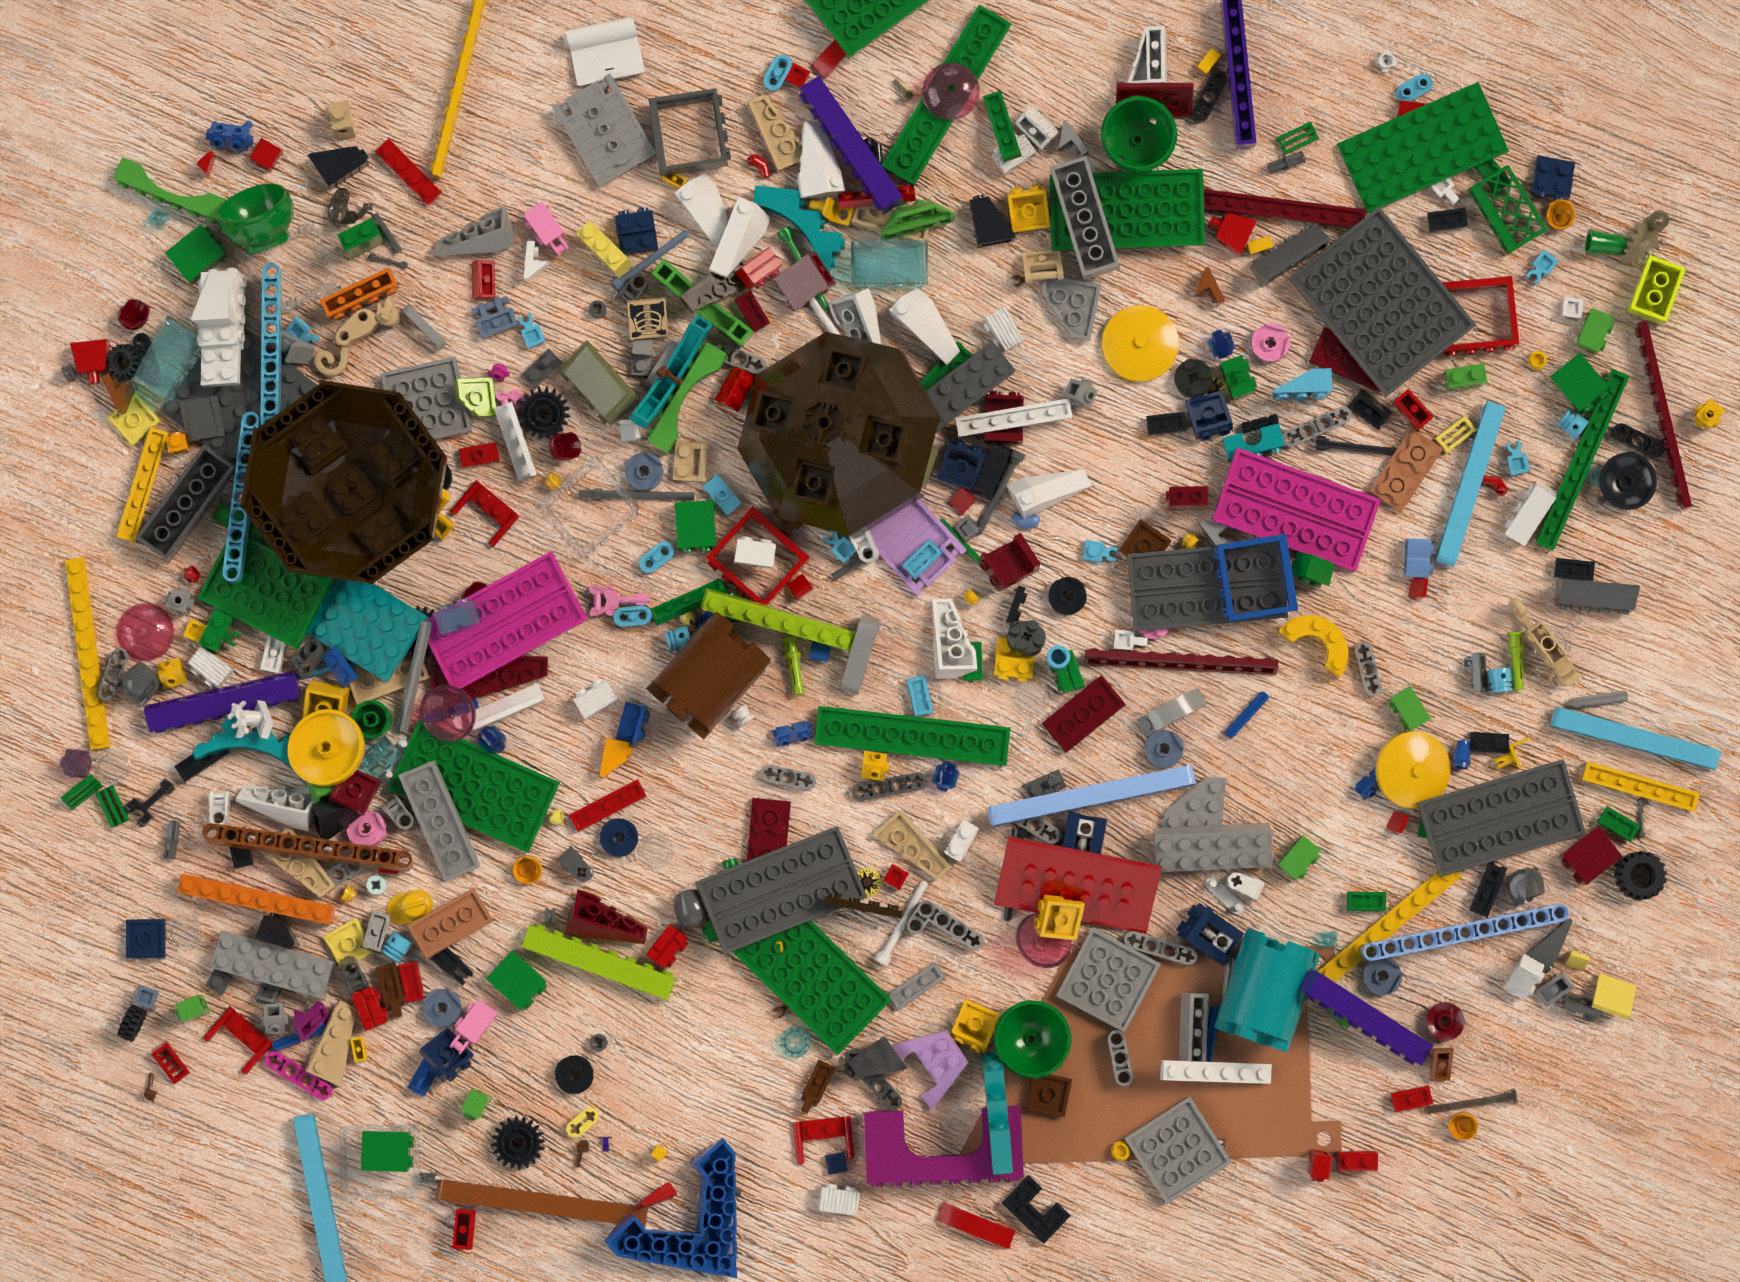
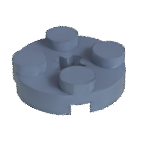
M649 452L637 453L627 461L625 475L628 483L633 488L649 491L657 487L662 481L664 469L661 461L654 454ZM641 467H648L649 475L640 476L641 471L639 469Z
M1158 730L1152 733L1145 743L1146 758L1152 765L1158 768H1170L1176 765L1182 757L1183 742L1176 733L1169 730ZM1160 744L1169 746L1168 754L1159 752Z
M1391 958L1369 961L1363 969L1362 979L1370 992L1376 995H1388L1398 989L1402 981V974L1396 961ZM1385 971L1387 979L1379 981L1377 973Z
M436 989L426 996L423 1014L430 1024L438 1027H448L460 1018L462 1003L455 992L448 989ZM439 1003L447 1004L446 1013L443 1011L438 1012Z

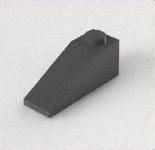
M1571 918L1563 921L1526 953L1530 958L1544 964L1542 972L1545 974L1554 968L1553 963L1558 958L1573 922Z

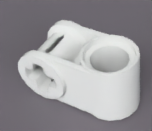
M870 530L857 538L849 535L862 561L875 562L878 559L879 551ZM868 548L873 551V556L870 559L865 557V551Z
M230 790L226 792H209V819L211 823L218 824L215 822V817L221 813L224 815V820L219 824L228 825L231 804Z
M1237 872L1228 875L1225 881L1226 886L1230 890L1255 901H1258L1265 884L1261 880ZM1238 877L1237 881L1240 884L1233 886L1234 882L1231 879Z

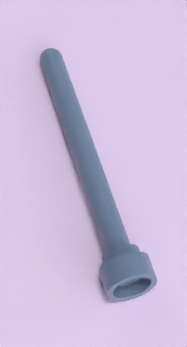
M682 231L620 278L614 277L610 280L613 287L619 292L634 274L642 272L686 239L689 235L688 232Z

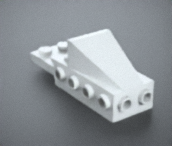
M227 268L226 271L210 269L207 272H201V279L198 281L200 297L191 317V321L199 327L197 343L202 348L201 386L240 385L241 350H243L245 340L244 305L246 303V279L236 268Z

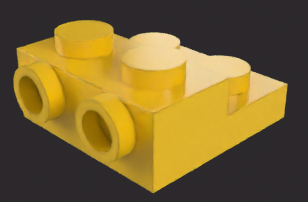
M1040 184L1030 185L1029 189L1022 190L1021 187H1014L1010 189V192H1006L1013 232L1050 227L1046 190L1044 187H1041Z
M998 637L994 676H998V680L1009 681L1010 677L1017 678V682L1028 683V679H1033L1035 656L1024 657L1021 656V653L1016 651L1014 653L1008 647L1007 638Z
M1044 895L1043 900H1039L1038 903L1040 914L1039 918L1034 920V929H1036L1040 937L1077 940L1085 904L1083 901L1064 900L1061 896Z
M965 999L950 1036L957 1045L962 1046L965 1044L974 1053H984L995 1030L997 1019L1001 1014Z

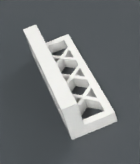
M513 402L494 408L518 481L536 476L537 473Z
M539 683L471 711L467 715L473 731H478L541 704L546 700Z

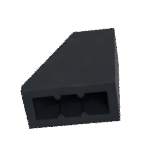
M357 146L314 152L308 155L331 190L369 166L366 161L369 159L364 149L359 150Z
M976 195L972 197L973 199L969 200L977 248L1015 241V233L989 196Z
M329 798L311 804L315 828L321 839L330 840L362 816L329 800Z
M885 1036L844 1064L845 1073L849 1078H853L854 1081L899 1074L907 1068Z

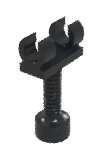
M166 778L159 783L160 789L143 804L138 798H133L124 807L128 813L139 807L145 814L137 821L141 827L146 826L154 818L148 811L151 805L157 802L164 794H171L175 790V787Z

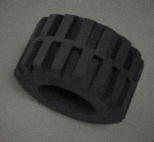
M1639 851L1627 854L1617 864V872L1614 873V877L1617 879L1615 883L1619 886V891L1633 900H1646L1657 896L1658 892L1663 890V884L1667 880L1665 879L1667 871H1664L1663 868L1665 867L1664 863H1661L1659 861L1660 858L1658 856L1655 857L1651 852ZM1637 864L1645 865L1650 871L1651 879L1645 887H1637L1631 880V870Z

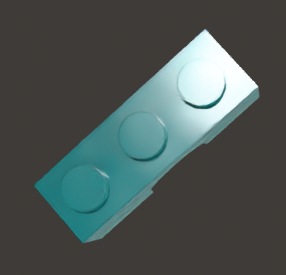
M1279 423L1260 428V442L1257 445H1248L1244 441L1242 433L1223 437L1222 444L1227 462L1232 461L1236 448L1263 456L1262 453L1270 452V454L1281 452V448L1285 444Z

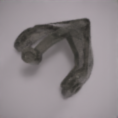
M339 188L329 204V222L336 228L355 224L368 210L372 211L373 204L363 203V208L358 213L349 211L348 201L350 193L347 188ZM339 212H342L341 220L338 221Z

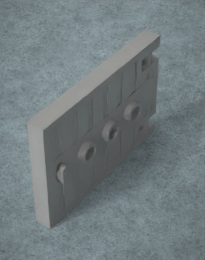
M611 74L604 76L606 80L599 83L597 80L566 98L565 104L552 106L599 188L657 155ZM610 86L612 91L605 94L604 89ZM571 110L572 114L566 117L564 112Z

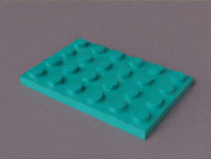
M331 579L333 583L307 634L330 648L336 646L344 657L388 683L418 636L421 621H427L429 617L374 583L367 585Z

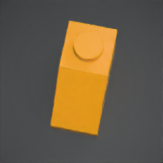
M606 738L599 777H607L627 762V758L631 759L633 747H630L629 742Z

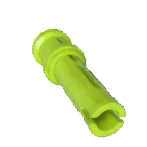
M1507 632L1509 636L1508 652L1511 654L1513 690H1524L1523 653L1525 648L1523 647V635L1525 633Z
M798 636L781 638L785 651L783 656L787 659L792 695L805 693L798 658L801 655L796 641Z

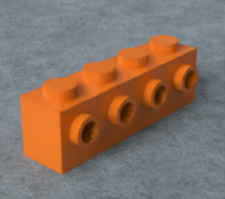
M388 267L321 299L320 302L330 321L333 319L338 321L344 318V314L350 311L355 313L367 303L371 305L378 302L379 298L384 295L388 297L395 294L400 287L392 270Z

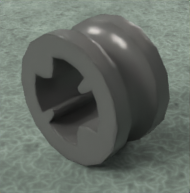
M595 300L589 305V312L594 318L601 319L606 315L607 308L602 301ZM597 305L599 307L601 305L602 312L594 314V306Z
M69 363L66 368L61 367L68 383L72 379H78L72 365Z
M545 908V925L549 923L556 924V908L552 910Z
M596 1034L590 1039V1046L595 1051H602L608 1045L607 1038L602 1034ZM596 1037H599V1039L602 1038L604 1040V1042L602 1043V1048H599V1046H597L596 1048L594 1046V1043L596 1042Z
M420 1173L422 1176L420 1183H437L435 1179L437 1173Z

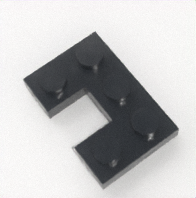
M1027 1175L1005 1198L1002 1204L1045 1244L1071 1215L1057 1202L1044 1215L1034 1208L1029 1202L1043 1188Z

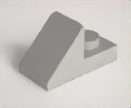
M1065 120L1062 125L1058 152L1071 143L1072 146L1070 148L1076 156H1086L1089 149L1067 120Z
M281 330V353L287 355L285 362L309 364L316 347Z
M634 339L631 376L649 377L652 365L653 339Z
M1202 521L1198 525L1213 546L1228 543L1223 536H1218L1228 526Z
M1560 972L1534 992L1545 1007L1573 990L1575 985L1565 972Z

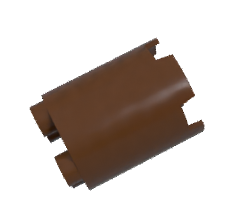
M715 612L701 625L645 688L662 704L670 697L671 699L666 704L667 709L682 723H685L692 716L693 718L687 726L703 740L706 739L718 723L763 674L764 669L771 662V659L754 642L748 645L734 633V625L718 612Z

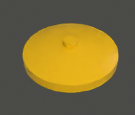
M1145 305L1130 306L1116 313L1109 320L1102 336V352L1108 366L1118 376L1133 382H1147L1162 376L1174 363L1179 348L1178 334L1172 321L1160 310Z
M332 709L319 710L304 717L293 729L288 742V758L296 774L312 785L324 787L337 785L351 777L360 766L365 751L364 736L358 724L347 714Z
M1419 731L1399 733L1390 738L1378 754L1375 767L1377 784L1383 795L1395 805L1416 809L1418 808L1416 802L1440 796L1444 792L1450 777L1448 754L1443 745L1430 734Z

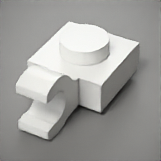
M1450 178L1430 187L1439 198L1445 195L1452 206L1459 202L1458 196L1451 190L1455 187V184Z
M1115 630L1114 649L1130 651L1133 650V645L1147 647L1148 638L1134 637L1135 631Z

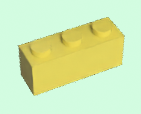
M590 220L576 233L581 242L618 278L633 266L628 257Z

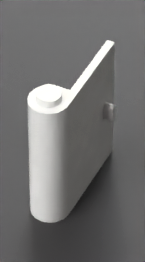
M633 16L566 30V35H563L565 46L570 48L578 87L591 85L597 80L601 83L606 80L604 76L611 74L615 80L645 73Z

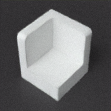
M632 420L619 421L621 442L641 441L640 426L636 425Z

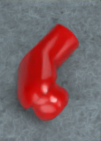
M751 154L747 158L749 166L759 168L762 179L771 177L767 161L757 154Z
M1484 475L1483 485L1492 486L1498 496H1504L1507 493V486L1500 477Z

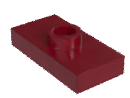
M751 290L734 300L753 333L770 324Z

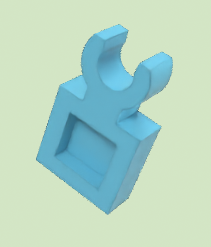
M1543 250L1531 265L1535 270L1529 271L1526 279L1530 275H1535L1536 281L1534 285H1537L1541 280V274L1547 277L1559 261L1546 250Z
M528 313V322H523L521 316L518 320L526 328L521 330L528 349L545 343L546 340L539 324L533 325L534 318L531 313Z
M298 316L293 319L285 332L311 345L313 344L310 340H313L315 343L320 340L316 334L309 333L312 328Z
M1519 440L1516 441V449L1511 448L1510 442L1506 444L1507 451L1511 453V456L1506 457L1510 476L1530 472L1526 453L1520 454L1522 445Z
M830 531L834 538L828 540L824 537L823 540L825 543L834 546L830 551L845 564L857 551L845 537L839 540L837 533Z
M1085 540L1083 560L1102 562V557H1105L1108 561L1114 562L1116 558L1110 557L1109 552L1117 551L1118 548L1112 546L1105 549V543Z

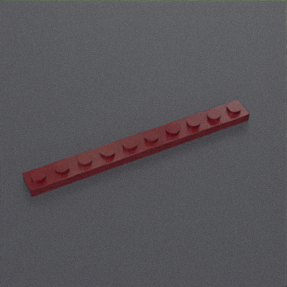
M1204 189V210L1353 228L1365 218L1366 209Z
M1644 320L1636 324L1635 335L1637 339L1640 338L1641 346H1639V351L1646 363L1644 365V372L1646 376H1649L1650 383H1648V388L1655 400L1653 402V409L1655 413H1658L1659 420L1657 425L1664 437L1662 443L1668 454L1666 462L1673 474L1671 476V483L1673 487H1676L1677 495H1675L1676 503L1681 507V510L1689 509L1692 507L1691 498L1648 322Z
M1097 648L1085 649L1084 665L1263 675H1276L1278 670V660L1268 657L1255 659L1249 656L1236 658L1230 655L1217 657L1211 654L1199 656L1192 653L1180 655L1173 652L1161 654L1154 651L1143 653L1135 650L1124 652L1116 649L1105 651Z

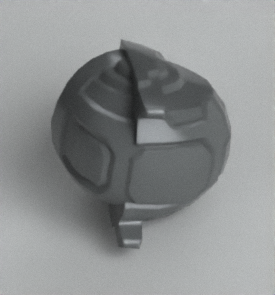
M138 662L127 671L118 687L122 688V691L129 699L140 702L139 707L142 708L151 699L160 682L146 664Z
M1528 867L1519 869L1510 875L1507 881V890L1514 908L1520 907L1532 901L1534 897L1545 893L1544 880L1537 867H1533V869Z
M685 890L674 897L675 914L683 932H685V927H699L709 919L698 890Z

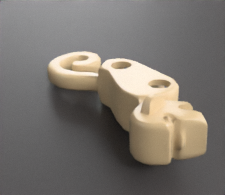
M386 298L384 305L378 303L376 312L367 309L357 310L339 328L335 336L337 343L341 345L339 365L334 369H327L322 364V359L327 358L329 364H334L335 358L328 351H320L314 358L316 368L327 376L341 374L347 367L349 348L354 342L371 335L381 324L388 327L396 326L400 321V311L395 310L397 306L394 304L393 298ZM367 313L368 318L366 321H363L362 316ZM348 332L349 338L344 340L343 336Z
M1517 598L1511 599L1508 605L1512 614L1527 629L1525 630L1527 638L1547 667L1551 668L1549 680H1555L1560 686L1566 687L1576 683L1580 676L1574 669V662L1566 660L1567 653L1550 629L1542 621L1533 624L1525 616L1527 610L1523 603Z

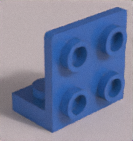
M625 702L616 740L639 745V741L643 742L645 736L643 726L644 723H648L651 713L646 705L640 706Z

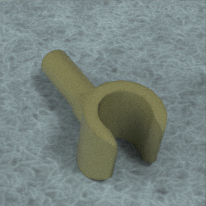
M897 79L893 81L903 94L902 98L905 102H909L905 97L906 93H910L913 98L915 97L914 92L906 90Z

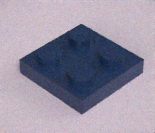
M166 919L126 920V959L166 958Z

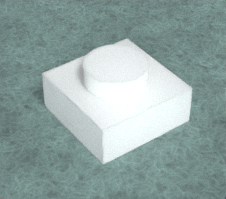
M1564 297L1561 317L1581 319L1584 299Z

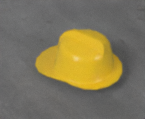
M420 889L407 891L391 898L387 905V914L391 916L390 919L394 923L400 925L412 923L432 911L433 900L426 891Z

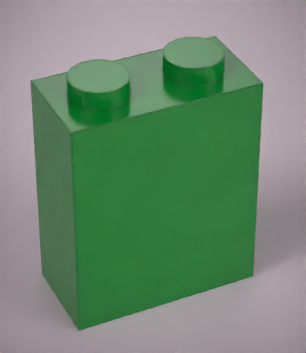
M372 218L337 234L350 259L358 257L385 243L378 226Z
M201 224L165 252L191 285L201 278V272L213 269L227 257L224 253L227 249L220 241L215 242L212 238L214 233L208 226L204 228Z
M1581 353L1577 354L1550 376L1554 386L1580 415L1589 413L1594 408L1596 402H1602L1609 396V385Z
M714 500L675 502L677 549L682 550V553H693V549H701V552H711L712 548L716 547Z
M514 950L486 978L519 1010L524 1008L527 1010L534 1003L532 1000L536 994L541 995L547 989L545 984L548 982Z
M362 1131L361 1171L409 1172L410 1168H413L414 1156H410L411 1148H414V1136H411V1132Z

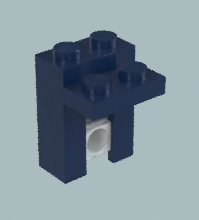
M1068 812L1062 847L1074 849L1076 836H1079V848L1077 849L1085 851L1087 841L1091 838L1089 852L1101 854L1107 819ZM1086 823L1090 826L1091 831L1089 834L1081 833L1080 826Z
M1198 903L1197 906L1193 904L1187 912L1189 915L1187 921L1184 922L1182 920L1177 927L1178 934L1176 936L1220 966H1223L1229 954L1245 933L1215 914L1214 910L1208 906L1205 907L1201 903ZM1206 924H1208L1209 926L1217 930L1219 933H1214V931H1211V929H1207L1208 926L1204 930L1203 928ZM1201 931L1204 933L1203 936L1212 940V943L1199 936ZM1218 937L1226 939L1227 945L1224 948L1217 945Z

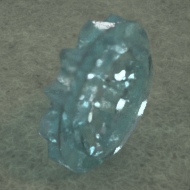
M790 1027L780 1037L781 1050L789 1057H801L810 1048V1036L801 1027ZM801 1035L799 1044L802 1048L794 1046L789 1049L792 1041L788 1036L797 1038Z

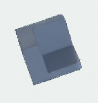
M140 985L134 1004L156 1010L157 1006L155 1003L159 990Z

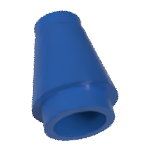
M1458 740L1452 759L1453 768L1466 770L1471 765L1469 741Z

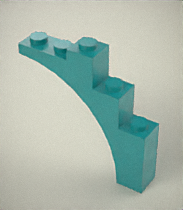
M755 185L753 203H756L763 210L782 216L795 225L803 233L814 252H817L825 267L831 273V268H835L836 257H832V255H840L841 250H845L846 239H842V233L820 231V229H824L825 224L822 212L799 209L804 206V198L800 197L799 190Z
M696 315L689 323L683 337L666 364L670 372L680 380L685 376L690 363L697 358V352L700 346L704 344L713 326L712 323L699 315ZM667 376L664 379L658 377L646 396L632 412L629 419L635 422L636 425L646 429L654 418L658 417L661 411L665 409L667 401L676 390L678 383Z
M236 716L232 719L225 718L221 725L224 732L222 734L220 732L215 733L210 737L211 740L206 744L204 742L199 743L193 748L194 751L192 752L193 757L198 761L210 754L225 750L242 749L257 751L272 756L295 772L288 758V742L291 733L281 738L282 742L279 743L272 731L268 739L260 738L257 728L254 727L251 734H244L242 738H236L238 727L235 729L231 728V725L238 720ZM298 776V777L300 778V780H301L304 784L307 783V782H306L305 780H303L300 776Z
M991 1052L981 1055L992 1169L993 1175L1013 1173L1003 1062L1001 1063L996 1053Z

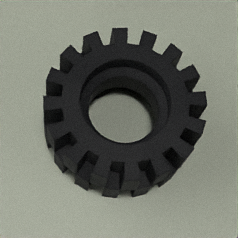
M118 344L116 347L111 348L112 351L108 352L110 358H106V361H110V364L106 365L107 368H111L108 371L114 373L112 376L119 379H131L137 377L136 374L141 373L139 369H143L144 366L141 365V362H144V359H140L143 354L139 353V348H135L134 345ZM125 354L130 359L127 369H123L121 366V358Z
M131 1004L122 1019V1023H120L117 1033L118 1037L133 1042L138 1036L141 1026H143L147 1010Z

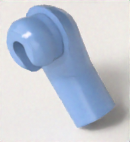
M1016 512L1010 520L1023 529H1031L1037 527L1041 519L1037 514L1023 519Z

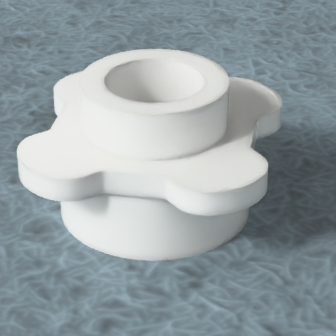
M1385 50L1380 57L1377 56L1375 58V64L1381 67L1383 73H1387L1392 66L1395 67L1398 63L1389 50Z

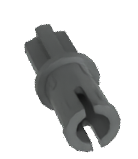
M1302 151L1289 156L1284 155L1281 159L1269 162L1267 169L1270 174L1284 169L1289 170L1292 166L1305 163L1306 160L1303 158L1305 156Z
M169 821L167 838H164L166 843L163 858L176 859L177 844L180 842L178 840L179 821Z

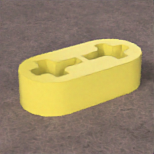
M592 1107L584 1109L567 1125L568 1135L573 1138L583 1135L598 1121L599 1112ZM587 1111L595 1113L593 1116L594 1121L588 1120L586 1123L583 1121L587 1117ZM580 1122L583 1124L579 1128V1134H577L576 1132L571 1133L572 1124H574L575 1126L578 1125Z

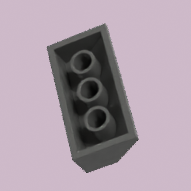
M1309 224L1300 230L1301 234L1298 236L1291 235L1285 239V244L1281 247L1276 245L1268 251L1269 254L1265 257L1260 255L1255 258L1250 269L1260 285L1264 287L1325 248L1330 238L1316 224L1312 227Z
M1561 579L1556 582L1555 606H1560L1562 610H1571V607H1579V611L1590 612L1591 609H1598L1599 613H1610V610L1618 611L1617 614L1629 615V612L1635 610L1640 585Z

